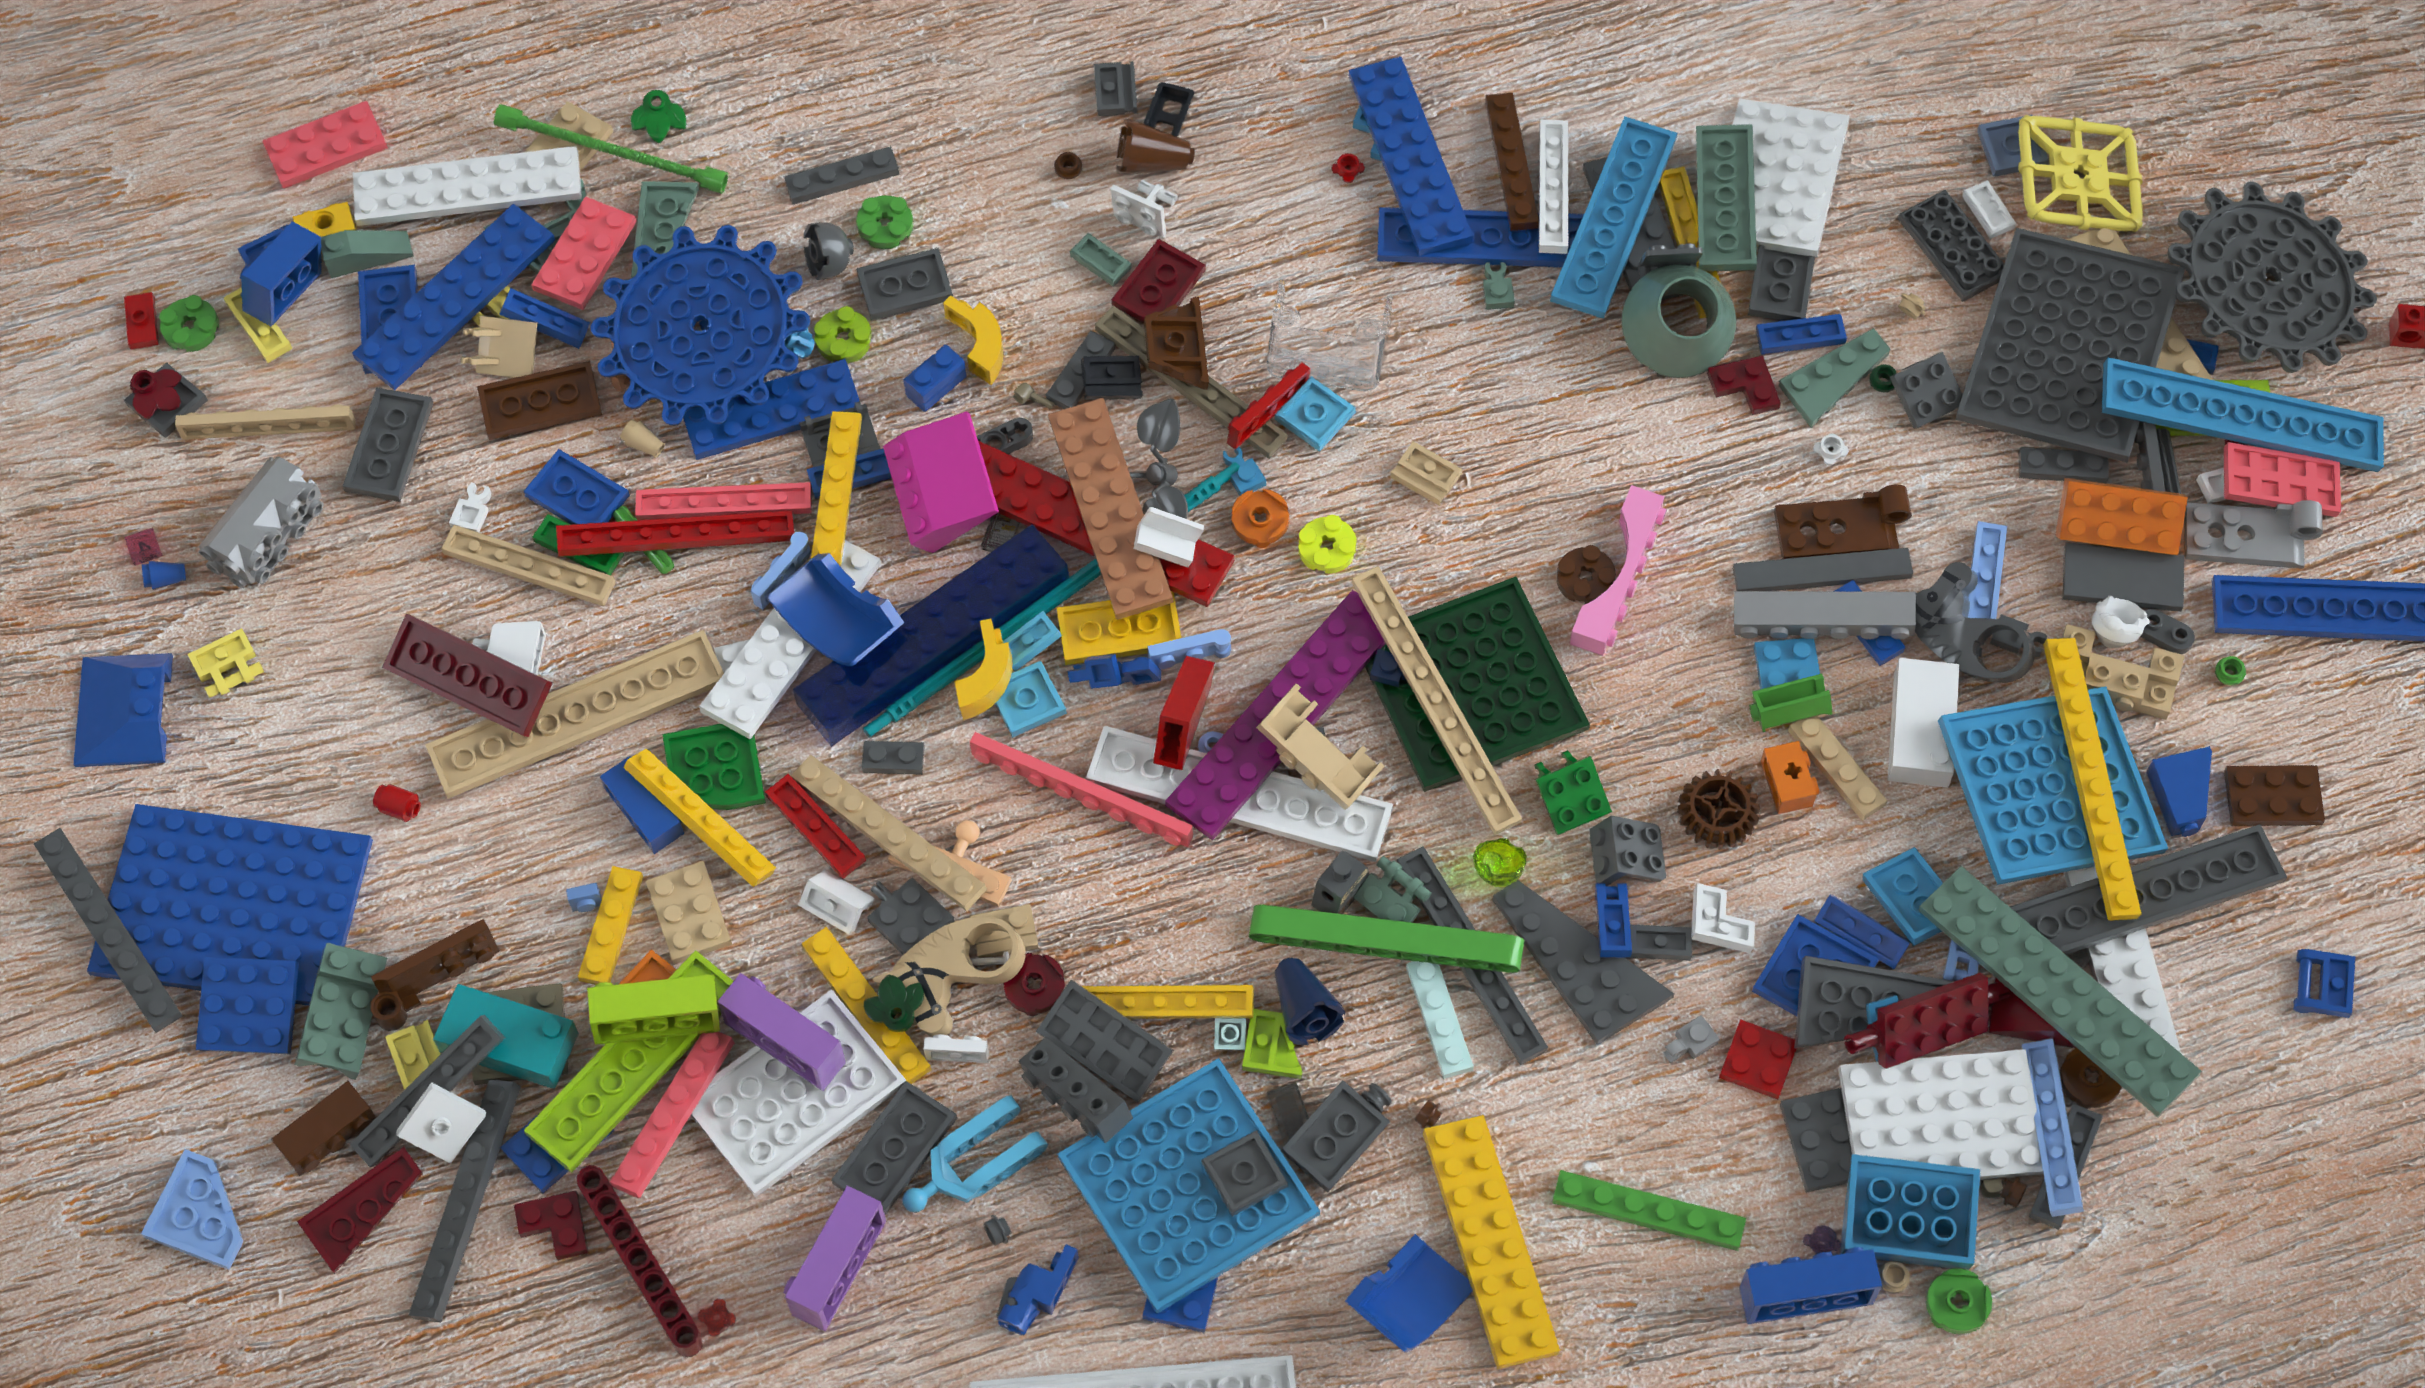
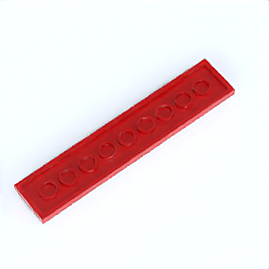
M978 441L999 514L1095 556L1070 481ZM1198 539L1195 544L1193 561L1189 567L1162 558L1159 559L1170 591L1208 607L1233 565L1235 556Z

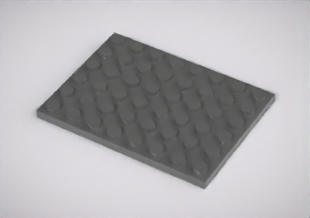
M2016 228L1959 404L1956 420L2128 463L2140 421L2102 413L2103 363L2109 357L2157 367L2177 300L2176 287L2182 282L2185 268Z

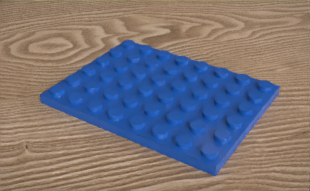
M135 804L108 901L163 986L201 991L204 957L294 960L299 962L295 1004L309 1006L322 952L326 943L343 947L346 945L373 840L370 835ZM95 941L87 972L90 976L121 980Z

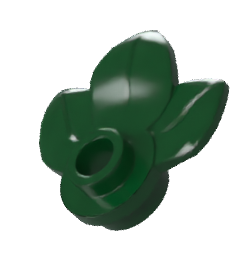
M887 975L879 984L878 996L864 1000V1009L873 1022L885 1023L894 1032H904L914 1022V1012L923 1002L924 991L920 983H914L905 987L898 977ZM902 1012L898 1019H894L898 1013Z

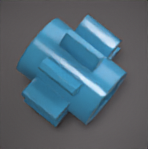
M809 329L793 333L785 340V347L802 359L807 358L814 349L815 342L812 338L813 334L808 332Z

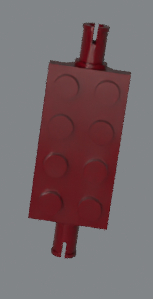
M1981 972L1877 1009V1021L1867 1025L1864 1030L1845 1035V1047L1850 1054H1856L1864 1049L1874 1047L1878 1052L1879 1065L1885 1069L1988 1032V1005L2008 999L2010 997L2008 993L2010 989L1999 980L1988 985V977Z

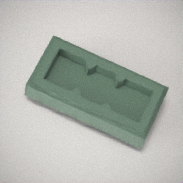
M1089 233L1070 250V257L1113 287L1132 268L1131 262Z

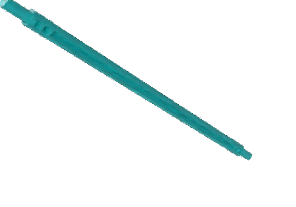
M1234 462L1216 476H1209L1205 481H1202L1198 486L1186 493L1184 496L1187 501L1188 512L1220 491V486L1229 481L1231 475L1237 472L1240 466ZM1096 559L1000 626L1002 640L1007 639L1042 611L1045 614L1049 613L1099 577L1101 572ZM983 639L910 692L904 694L900 699H897L893 704L886 707V712L863 727L865 734L870 738L892 721L894 723L898 722L902 717H905L909 712L916 709L920 704L982 661L985 657Z

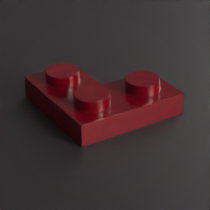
M1763 355L1708 368L1707 375L1716 398L1744 392L1752 415L1780 409L1781 402Z
M576 1190L514 1204L518 1233L521 1238L551 1231L557 1261L589 1253L579 1196Z

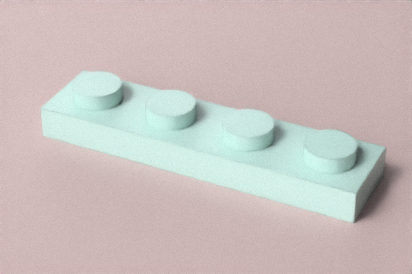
M1417 961L1406 963V969L1443 1079L1473 1071L1474 1066L1439 964Z

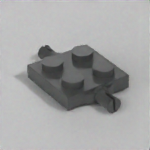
M913 878L909 879L902 887L892 893L880 881L871 888V891L882 900V903L867 917L868 922L903 955L935 930L955 922L954 916Z

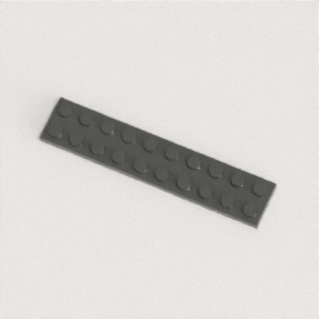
M2261 824L2130 867L2142 913L2138 919L2108 921L2098 878L2011 906L2010 908L2067 955L2283 883L2287 879V875Z

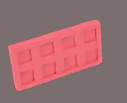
M367 100L262 140L283 189L388 148Z
M585 196L531 284L533 291L584 310L636 224L635 216Z
M2228 442L2224 446V499L2276 507L2277 504L2294 505L2299 501L2311 500L2322 505V515L2337 517L2341 513L2340 462Z

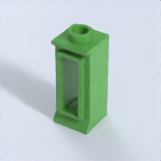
M1822 673L1752 691L1754 704L1749 705L1753 722L1759 721L1762 732H1766L1765 729L1820 714H1833L1831 694L1829 690L1825 691Z

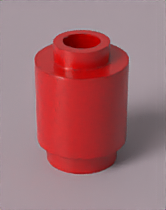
M392 784L387 786L380 785L373 797V806L378 808L380 813L405 822L418 815L421 802L418 801V794Z

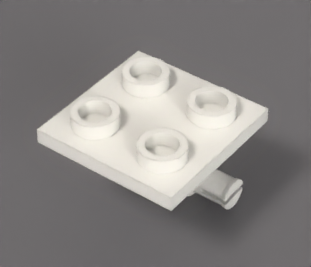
M1143 179L1140 181L1137 190L1148 194L1149 196L1146 199L1116 185H1112L1110 190L1114 217L1123 224H1132L1141 228L1148 235H1157L1164 238L1166 235L1164 209L1156 201L1162 200L1173 206L1178 195L1165 190L1164 186L1160 184L1155 186Z

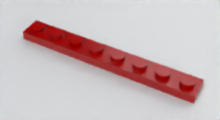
M792 510L558 525L556 526L558 557L788 542L794 534Z

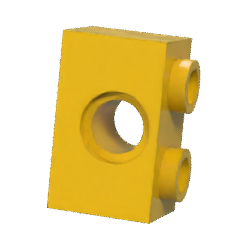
M348 202L335 203L329 207L315 211H306L300 215L293 216L295 223L320 237L345 230H357Z

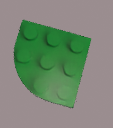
M723 724L662 734L668 769L712 809L731 810L766 803L755 734L749 739Z

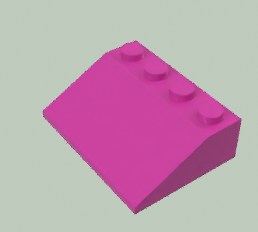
M963 412L906 431L883 446L912 546L934 553L999 512L969 412Z

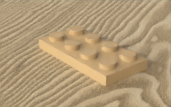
M568 101L548 123L553 125V127L563 128V130L573 131V133L583 134L600 141H606L613 133L612 125ZM540 133L525 152L577 146L581 172L598 150ZM554 203L537 204V206L548 211Z

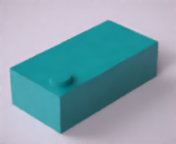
M457 984L433 1037L439 1052L443 1053L481 1015H485L502 1033L505 1039L478 1065L555 1089L579 1035L573 1020Z

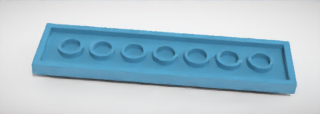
M1624 116L1552 291L1550 302L1602 319L1605 318L1678 133Z

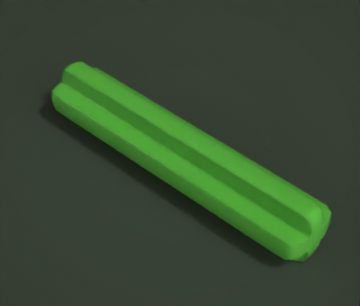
M620 506L613 512L614 519L617 522L637 520L626 506ZM664 550L643 551L662 574H667L673 570L674 562Z

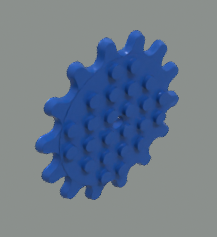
M724 225L719 228L713 241L704 244L695 239L692 229L683 226L674 231L673 247L667 253L658 254L646 245L636 247L632 258L637 264L638 271L632 279L622 280L613 277L606 280L603 285V291L606 296L616 302V310L610 316L595 319L591 323L590 328L594 336L613 341L614 349L612 353L601 359L597 368L599 373L607 378L618 375H627L630 378V386L623 395V401L627 407L638 409L649 400L658 399L663 403L662 418L668 425H679L686 412L694 407H702L711 423L722 424L728 417L727 407L731 400L742 396L746 397L753 404L763 405L769 398V391L763 381L764 377L773 370L792 372L797 368L799 363L798 356L785 347V340L793 333L807 330L811 321L810 316L805 311H795L787 306L788 298L800 290L803 281L801 275L794 271L782 275L771 272L770 263L775 258L777 252L776 246L772 242L763 241L754 249L743 251L737 246V229L732 225ZM702 320L708 322L707 330L694 331V326L697 322Z

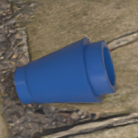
M149 561V564H142L144 588L152 587V590L179 583L180 581H186L184 563Z

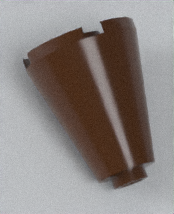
M1124 119L1127 127H1121L1117 158H1122V166L1116 165L1117 174L1129 175L1186 170L1188 164H1193L1195 149L1190 148L1189 141L1135 120Z

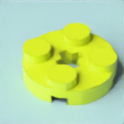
M1337 515L1316 518L1306 524L1299 532V556L1302 562L1314 571L1316 568L1325 571L1324 573L1327 574L1340 572L1347 568L1353 560V556L1356 553V535L1353 529ZM1322 541H1332L1333 549L1321 548Z

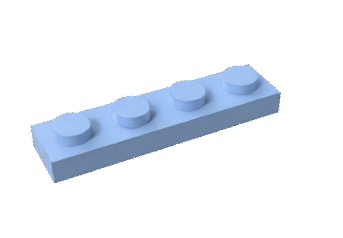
M1978 521L1976 525L1971 569L1976 572L1978 582L1976 588L1968 595L1970 602L1968 618L1996 619L2007 533V526L1981 521Z

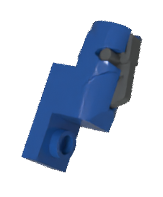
M1066 1244L1062 1253L1057 1252L1050 1265V1269L1053 1272L1029 1263L1022 1269L1018 1277L1008 1278L997 1312L998 1324L1015 1334L1025 1335L1030 1325L1040 1313L1039 1310L1052 1315L1079 1259L1078 1249Z

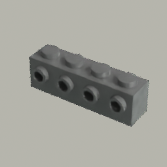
M1047 1037L1042 1039L1018 1061L1024 1071L1022 1074L1024 1081L1032 1089L1038 1087L1042 1090V1095L1050 1104H1059L1062 1112L1071 1121L1077 1119L1082 1129L1090 1137L1097 1136L1107 1143L1133 1119L1125 1100Z

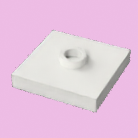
M431 1082L396 1132L398 1137L451 1163L482 1122L486 1113L484 1109Z

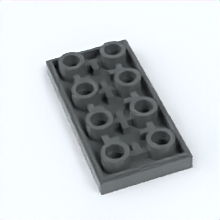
M1946 190L1899 214V222L1962 302L1999 283L2005 264Z
M2066 543L2064 546L2062 599L2098 603L2108 596H2113L2114 599L2119 598L2133 602L2140 608L2181 612L2184 607V555Z

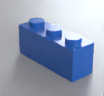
M629 756L602 774L600 779L606 792L655 854L684 835L681 825L682 821L623 768L627 759L631 758Z

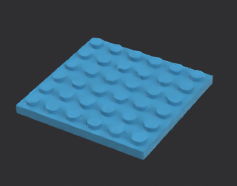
M2107 687L2088 689L2128 859L2132 860L2164 854L2168 850L2167 843ZM2055 695L1941 715L1938 723L1997 885L2095 867Z
M1219 1058L1130 1110L1133 1119L1107 1143L1097 1136L1092 1138L1088 1135L1057 1153L1058 1159L1157 1314L1320 1215L1319 1208ZM1257 1130L1286 1179L1288 1187L1231 1216L1202 1166L1201 1160Z

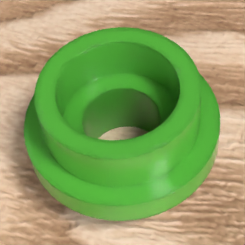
M2229 656L2222 658L2217 663L2215 674L2220 682L2233 686L2243 681L2246 675V668L2239 658ZM2225 670H2232L2235 675H2230Z

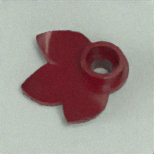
M162 369L155 373L148 370L136 372L130 382V388L134 394L132 404L135 411L143 418L150 419L156 409L172 411L179 408L180 397L173 387L181 381L182 376L171 369Z

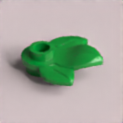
M652 90L645 95L643 104L633 111L631 126L633 130L646 128L648 135L656 143L660 144L667 136L670 126L676 129H686L687 120L682 107L672 103L664 91ZM659 99L662 102L659 106H653L651 104L652 101Z

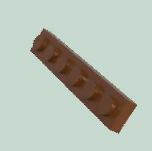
M1513 92L1486 95L1485 105L1510 231L1538 229L1539 218Z

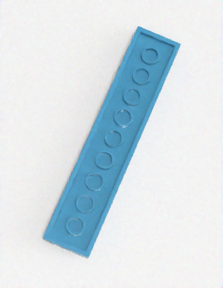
M2109 357L2103 363L2102 413L2267 449L2337 461L2342 465L2379 472L2384 467L2383 417Z

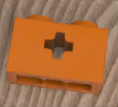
M1799 741L1764 748L1761 764L1777 813L1782 814L1813 807L1816 795L1819 794V787L1816 778H1811L1808 770L1810 768L1809 756L1806 750L1802 751Z

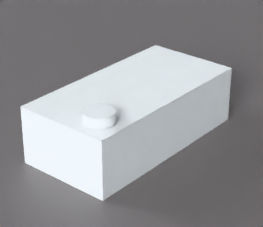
M1899 658L1893 681L1887 781L1948 788L1954 774V765L1938 719L1941 715L1957 713L1959 664Z

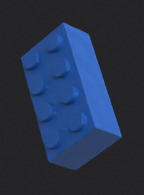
M1854 1247L1847 1249L1844 1252L1845 1254L1832 1255L1831 1252H1822L1814 1255L1813 1259L1801 1260L1800 1257H1790L1782 1260L1781 1264L1769 1265L1768 1262L1752 1264L1749 1269H1746L1739 1287L1747 1325L1873 1305L1882 1288L1874 1249L1864 1250L1863 1247Z

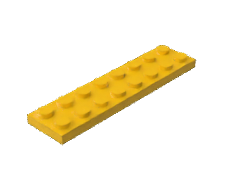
M1484 1115L1425 1128L1423 1130V1137L1497 1370L1558 1355L1560 1348Z

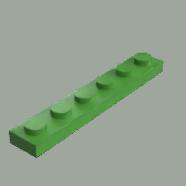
M1562 1170L1559 1173L1552 1202L1553 1204L1739 1251L1746 1218Z

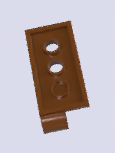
M1898 484L1886 486L1877 492H1864L1863 497L1858 499L1775 505L1774 508L1782 559L1899 549L1895 524L1903 523L1912 516L1907 488ZM1839 524L1844 528L1845 532L1835 534L1829 529V526ZM1808 526L1813 528L1816 534L1805 536L1801 533L1800 529Z
M484 918L370 976L379 991L372 999L370 1009L382 1029L395 1031L405 1024L407 1012L421 1005L416 994L449 977L460 976L466 971V968L476 963L487 962L495 953L499 952ZM388 1007H396L390 1015H382Z

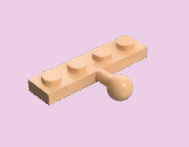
M970 820L962 821L955 830L957 841L952 852L936 848L986 885L987 890L979 898L980 900L1000 907L1012 881L1011 877L963 858L968 844H972L978 839L980 831L975 822ZM889 855V863L913 872L892 855Z

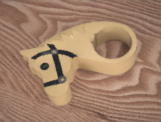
M995 917L965 918L947 924L926 936L900 958L892 971L875 976L873 981L879 985L885 976L894 975L903 982L905 987L914 983H920L924 991V999L920 1007L914 1012L918 1026L931 1037L938 1034L948 1035L953 1027V1019L946 1010L950 1002L951 985L956 982L996 985L1011 980L1018 974L1024 964L1025 945L1020 935L1002 919ZM990 931H1004L1008 933L1012 940V952L1008 961L994 971L985 972L975 969L972 960L969 958L971 945L974 946L983 934Z

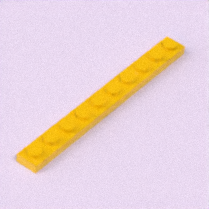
M2047 639L2043 647L2108 921L2138 919L2142 913L2076 639Z

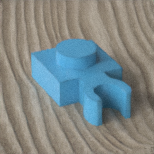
M1240 447L1235 450L1237 456L1234 458L1229 457L1226 451H1223V461L1227 466L1234 462L1240 466L1238 471L1231 475L1230 479L1239 496L1247 491L1253 490L1254 492L1266 486V479L1253 458L1244 461Z

